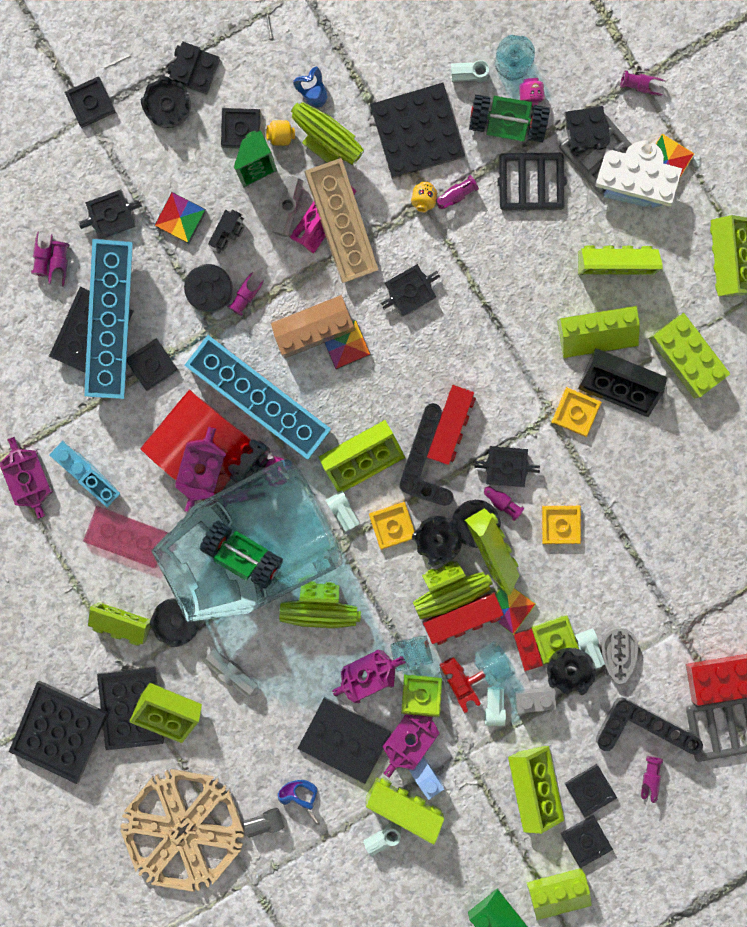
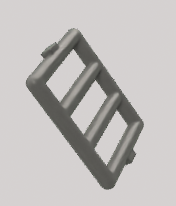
M605 114L609 135L613 134L620 142L612 150L622 152L624 149L628 150L632 144ZM568 138L563 141L559 146L560 150L599 194L604 193L607 189L596 187L597 179L594 177L600 171L604 157L588 170L581 161L595 149H587L586 152L575 155L573 151L570 152Z
M747 698L698 706L694 704L686 707L689 730L687 731L695 734L698 738L694 712L706 711L713 752L695 754L694 757L697 762L747 753V745L739 747L732 705L743 704L747 723ZM721 707L725 709L732 747L720 750L713 709ZM691 740L693 748H695L697 746V740Z

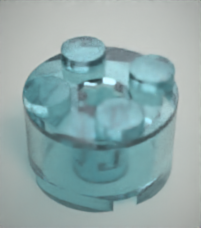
M509 35L499 43L494 58L495 68L498 73L509 81L518 80L526 76L534 62V45L525 36Z
M426 635L413 637V639L401 640L390 645L393 660L403 656V661H405V664L396 667V672L406 670L407 667L408 670H415L420 668V664L428 665L434 663Z
M496 641L491 642L476 652L474 657L476 667L479 670L483 669L486 674L485 679L490 686H497L516 674L515 668L511 669L509 667L511 661L500 645L496 647Z

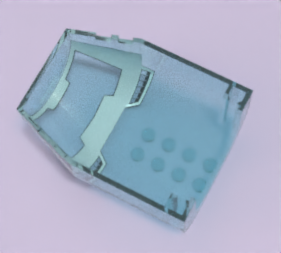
M290 459L280 460L194 505L188 514L151 550L187 622L250 613L337 569L343 563L336 537L303 474ZM219 520L232 528L230 537L235 531H238L283 559L281 568L266 589L253 583L251 576L245 581L215 563L212 557L200 551L202 539L206 536V532L209 531L210 526L214 522Z

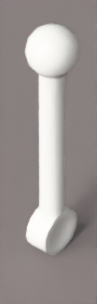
M660 369L658 371L659 374L664 376L666 375V371L664 369ZM666 386L663 393L664 402L662 404L665 409L670 407L667 401Z

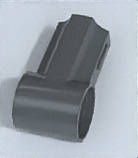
M279 808L267 810L263 815L244 820L243 822L248 838L265 832L274 833L285 827Z

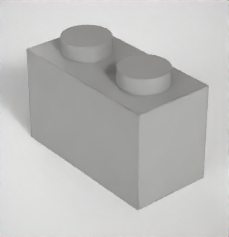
M550 686L513 690L517 713L556 710L555 690Z

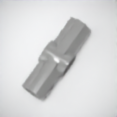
M287 176L282 198L279 201V209L272 232L280 236L289 237L294 215L297 212V204L304 183L303 180L297 177ZM285 203L293 204V208L289 211L284 210L283 206Z
M213 649L203 661L218 674V677L224 683L233 686L246 698L258 686L255 681L243 672V669L232 660L229 661L216 649Z

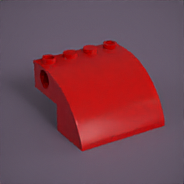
M189 389L140 449L155 464L176 480L187 442L203 440L206 437L208 427L215 428L213 443L226 453V456L223 458L214 490V497L201 499L208 504L217 497L231 480L229 477L232 474L229 472L228 467L231 464L240 465L241 455L243 453L251 454L253 450L249 446L251 439ZM197 464L194 467V471L198 474L203 473L205 470L203 464Z

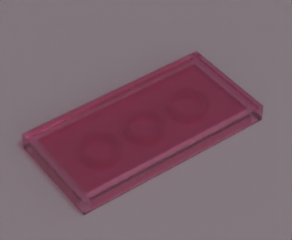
M96 506L83 542L156 568L162 552L158 547L167 539L169 532Z

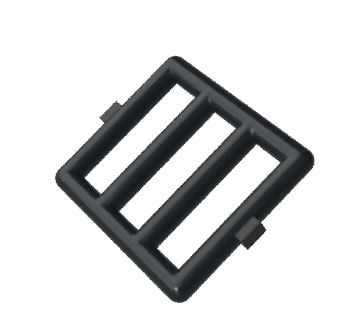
M501 153L499 155L497 186H499L501 210L564 209V186L567 184V179L564 177L563 153ZM545 160H556L557 202H545ZM507 161H518L519 203H507ZM526 161H537L538 202H526Z

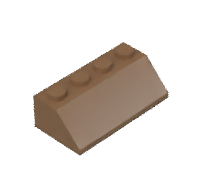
M342 295L271 323L274 337L284 359L355 331Z

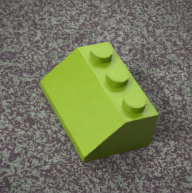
M98 602L90 607L88 626L92 627L94 632H107L111 634L112 638L119 640L125 638L129 640L130 644L140 646V644L143 645L147 640L151 629V619Z
M149 683L141 694L130 723L183 743L199 722L202 704Z
M582 868L526 882L536 920L592 906L587 879Z

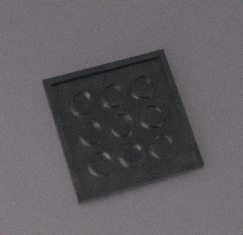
M443 82L370 104L392 179L465 157Z
M38 681L9 752L77 784L80 782L108 712L42 681Z

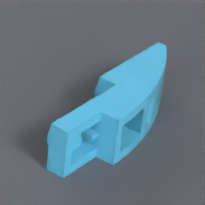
M63 440L49 454L50 457L76 478L79 484L106 507L120 495V492L108 479Z

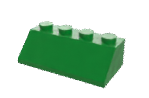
M252 131L245 136L246 138L242 140L234 164V169L243 188L277 171L272 152L261 131Z
M498 888L468 911L469 920L475 927H528Z

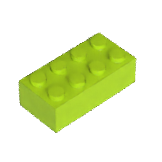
M685 313L675 317L648 338L694 399L700 398L730 375V372Z

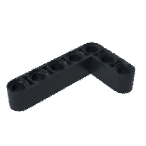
M431 403L425 407L399 486L404 493L447 506L453 501V493L450 490L419 480L442 413L441 407L438 404ZM430 407H435L438 410V415L434 418L430 417L427 413ZM429 425L432 432L429 436L422 434V426ZM422 443L425 445L426 450L423 454H418L415 451L416 444ZM416 461L419 463L420 467L417 472L410 471V462ZM406 479H410L413 482L411 490L403 488V482ZM425 485L430 486L432 490L429 496L421 494V488ZM444 491L448 492L450 496L449 500L445 503L439 499L440 493Z
M619 697L615 700L596 736L599 748L603 751H610L614 748L629 720L690 754H699L703 749L702 741L695 734L624 697ZM625 702L628 704V709L623 712L619 711L620 703ZM638 712H645V718L642 721L636 720ZM616 719L619 721L617 728H610L609 724L612 720ZM656 721L663 723L662 728L659 730L653 729ZM678 730L680 736L677 739H671V733ZM603 737H609L610 743L608 745L600 743ZM691 740H697L695 748L691 749L688 747V743Z

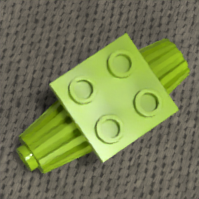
M304 102L296 103L291 109V118L307 134V137L302 142L303 145L326 163L342 158L343 161L351 165L357 163L364 153V149L354 139L356 137L327 113L324 114Z
M450 561L442 567L430 569L426 574L422 575L429 592L413 601V605L420 620L442 615L482 596L491 590L490 586L493 583L489 574L485 575L484 572L466 576L458 561Z
M307 581L301 583L299 600L280 603L279 622L296 626L334 629L353 627L361 620V611H357L356 606L339 603V585L332 582L316 584L314 581Z

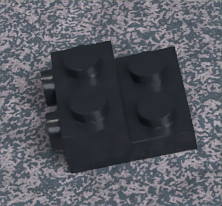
M182 41L181 46H176L174 52L176 60L174 64L171 63L169 65V78L182 83L184 87L207 95L220 57Z
M603 106L564 113L570 152L583 153L591 148L603 150L609 145L610 135L608 123L605 121Z
M225 209L208 243L212 251L220 254L221 250L224 251L229 241L227 238L235 241L236 237L241 236L244 230L242 226L244 218L241 217V213L233 209L231 212Z

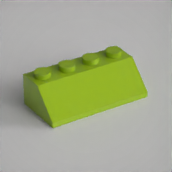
M729 215L712 219L710 233L713 241L712 252L715 262L713 268L716 273L715 289L717 295L723 297L747 295V217Z
M587 245L578 251V275H655L663 269L659 249H653V246H641V249H633V246H622V249H614V246L607 245L603 246V249H595V246Z
M637 306L565 317L557 320L563 358L593 354L596 348L606 352L639 346L640 323Z
M386 420L318 456L337 492H345L406 458Z
M484 508L467 518L465 522L492 579L507 595H510L519 577L517 571L519 566L514 557L510 555L512 553L510 546L503 540L505 538L503 531L496 525L499 523L494 513L490 514Z
M549 746L523 750L509 756V766L523 832L542 834L563 822L564 816Z
M376 777L366 795L365 807L434 845L444 821L442 810L435 805L430 807L425 804V800L418 796L412 797L406 789L400 786L398 788L394 787L388 779Z

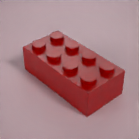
M747 654L686 664L691 700L697 706L747 698Z

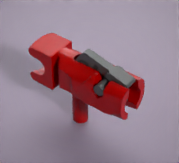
M454 657L442 662L439 668L445 690L447 692H454L463 712H468L466 703L470 700L474 701L477 706H480L481 702L471 685L486 678L483 670L469 677L465 675L464 668Z

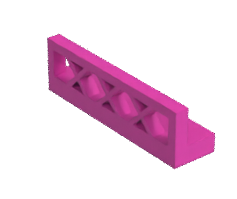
M351 186L353 194L355 195L357 191ZM315 202L312 203L290 235L293 241L301 244L314 254L326 237ZM316 214L314 220L310 221V218ZM305 230L303 236L298 238L299 234Z

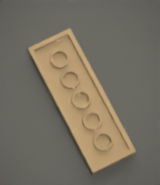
M342 158L305 170L304 173L341 282L344 283L379 270Z

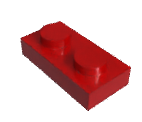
M532 629L514 633L513 636L524 671L543 666Z

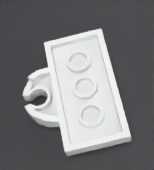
M645 141L632 144L626 153L606 149L596 187L671 207L682 168L663 164L664 156L656 144L652 143L650 148L651 154H644L641 151L645 147Z

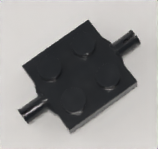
M121 189L85 202L89 218L78 221L81 229L92 225L100 240L136 227L132 218V210L142 207L141 201L138 199L128 203Z
M418 264L384 283L390 298L380 304L384 310L394 304L404 317L436 298L431 282L441 277L437 270L426 276Z
M489 446L487 460H475L474 462L475 464H482L474 465V468L486 470V484L525 487L528 472L540 473V470L532 469H540V465H529L527 459L528 449Z

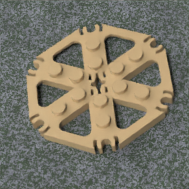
M170 769V772L166 770L164 772L165 779H161L158 773L155 775V780L152 776L124 810L126 813L122 817L127 818L129 823H122L121 828L123 829L120 831L135 871L142 867L138 875L141 876L143 872L149 874L146 880L147 883L155 877L151 885L195 892V890L199 891L201 889L200 882H205L206 886L209 887L211 880L213 885L238 855L243 843L237 842L236 838H243L245 830L230 789L223 794L227 786L224 785L221 789L216 787L219 781L218 778L211 784L210 781L215 776ZM179 780L200 782L203 785V791L187 810L177 786ZM150 791H157L166 816L143 813L139 810V804ZM218 802L226 803L232 818L231 826L225 827L202 822ZM187 823H189L186 827L187 834L182 833L177 838V835L179 834L180 830L178 827L182 828L186 826ZM134 834L161 837L163 839L148 857H142L134 841ZM199 844L226 848L227 855L216 868L210 869L205 862ZM178 851L189 876L187 879L166 877L163 874V869Z

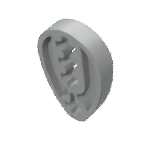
M615 627L609 629L602 636L600 649L606 671L614 682L623 684L627 682L636 665L638 641L629 630ZM620 631L624 635L623 638H620V643L624 645V647L620 648V652L624 654V657H621L618 661V658L615 657V654H618V649L614 647L618 644V639L614 638V635H618ZM619 665L621 672L624 673V676H621V679H618V677L615 676V674L619 672Z

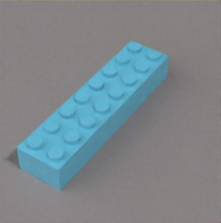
M92 239L84 396L125 399L133 242Z
M209 335L206 336L184 365L307 460L311 458L332 430Z

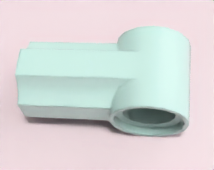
M478 60L475 63L451 64L452 82L475 81L482 83L488 78L489 65L484 60ZM482 68L485 70V73L478 75L475 70Z
M343 491L326 499L328 506L333 514H336L345 532L360 524Z
M594 629L576 634L575 638L579 649L592 657L596 669L605 665Z
M487 688L485 726H505L504 688Z
M389 823L383 830L365 839L363 843L367 852L373 856L389 846L397 845L401 840V828L395 823ZM394 831L397 833V836L390 837L388 833Z

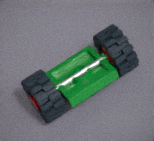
M475 94L469 130L484 132L486 121L489 119L486 135L525 141L527 126H529L527 140L543 143L550 107L534 105L531 118H529L532 102L493 96L491 111H489L491 97Z
M219 520L214 522L210 526L209 531L206 532V536L202 539L200 551L212 557L215 563L245 581L251 576L253 583L266 589L281 568L283 559L238 531H235L230 537L232 528Z

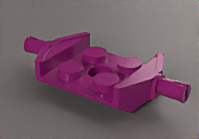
M208 427L206 437L203 440L187 442L175 488L187 497L188 500L184 511L188 512L189 510V513L193 512L195 501L214 497V490L223 458L226 456V453L213 443L215 428ZM197 464H203L205 470L203 473L198 474L194 471V467Z
M15 437L9 438L7 441L11 451L0 462V468L14 504L16 506H31V508H34L38 519L45 517L46 515L41 505L53 492V489L49 487L37 456L38 451L22 450L18 447ZM24 472L29 475V481L25 484L20 481V475Z
M378 649L344 666L341 671V686L332 690L334 692L333 695L337 697L345 693L350 701L359 704L361 703L360 700L386 687H394L395 669L405 664V661H403L405 660L404 657L400 656L391 660L383 650ZM366 671L367 678L363 681L362 675Z
M406 714L383 745V749L390 760V765L383 773L390 778L398 767L415 771L416 766L435 739L440 735L432 720L433 717ZM410 734L416 736V743L413 745L406 743V737Z

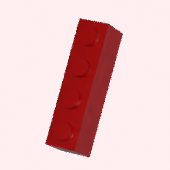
M455 385L451 386L427 458L446 465L454 462L457 454L454 451L456 444L460 445L463 434L460 433L462 426L467 425L470 417L467 415L468 409L473 408L476 397H473L474 392Z
M492 592L452 611L425 619L423 624L431 643L441 645L447 642L449 637L454 636L458 638L465 635L466 630L471 628L473 631L483 627L484 623L489 621L490 623H495L501 620V616L504 614L495 592Z

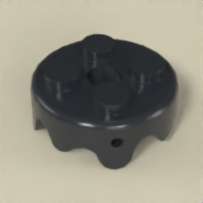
M161 76L157 81L147 85L145 94L141 98V106L151 123L158 127L169 129L181 125L187 119L191 110V100L182 83L174 81L167 76ZM171 100L172 106L169 109H164L162 107L163 101Z
M202 264L195 267L187 275L184 283V293L188 302L198 311L215 313L227 306L232 300L233 283L229 275L221 267L214 264ZM204 284H213L212 292L205 293L203 291Z
M250 440L249 446L253 453H243L240 465L231 464L228 467L229 472L232 474L229 478L236 484L242 486L247 482L252 483L257 476L258 470L260 468L263 469L269 461L267 457L270 453V448L262 441Z
M478 499L468 500L459 505L453 514L452 522L455 523L461 533L462 543L469 547L478 548L465 522L467 518L485 508L490 514L494 513L499 522L496 525L498 528L501 527V520L496 509L486 501Z
M431 516L421 522L420 526L412 534V540L417 543V552L420 555L426 556L429 559L428 564L431 566L450 562L459 554L462 547V537L458 527L444 516ZM437 535L443 538V543L438 542Z
M174 597L161 602L156 607L150 620V627L160 642L166 643L170 647H179L190 642L198 633L200 618H194L195 609L193 603L184 598ZM173 616L180 617L182 621L180 626L176 627L171 623Z
M563 648L556 651L550 657L547 665L549 686L560 689L564 694L577 691L579 695H585L589 687L595 682L596 667L592 657L577 648ZM572 666L575 667L577 670L571 672L568 671L566 668Z

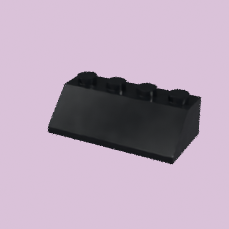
M596 348L586 366L578 389L649 417L665 391L667 377Z

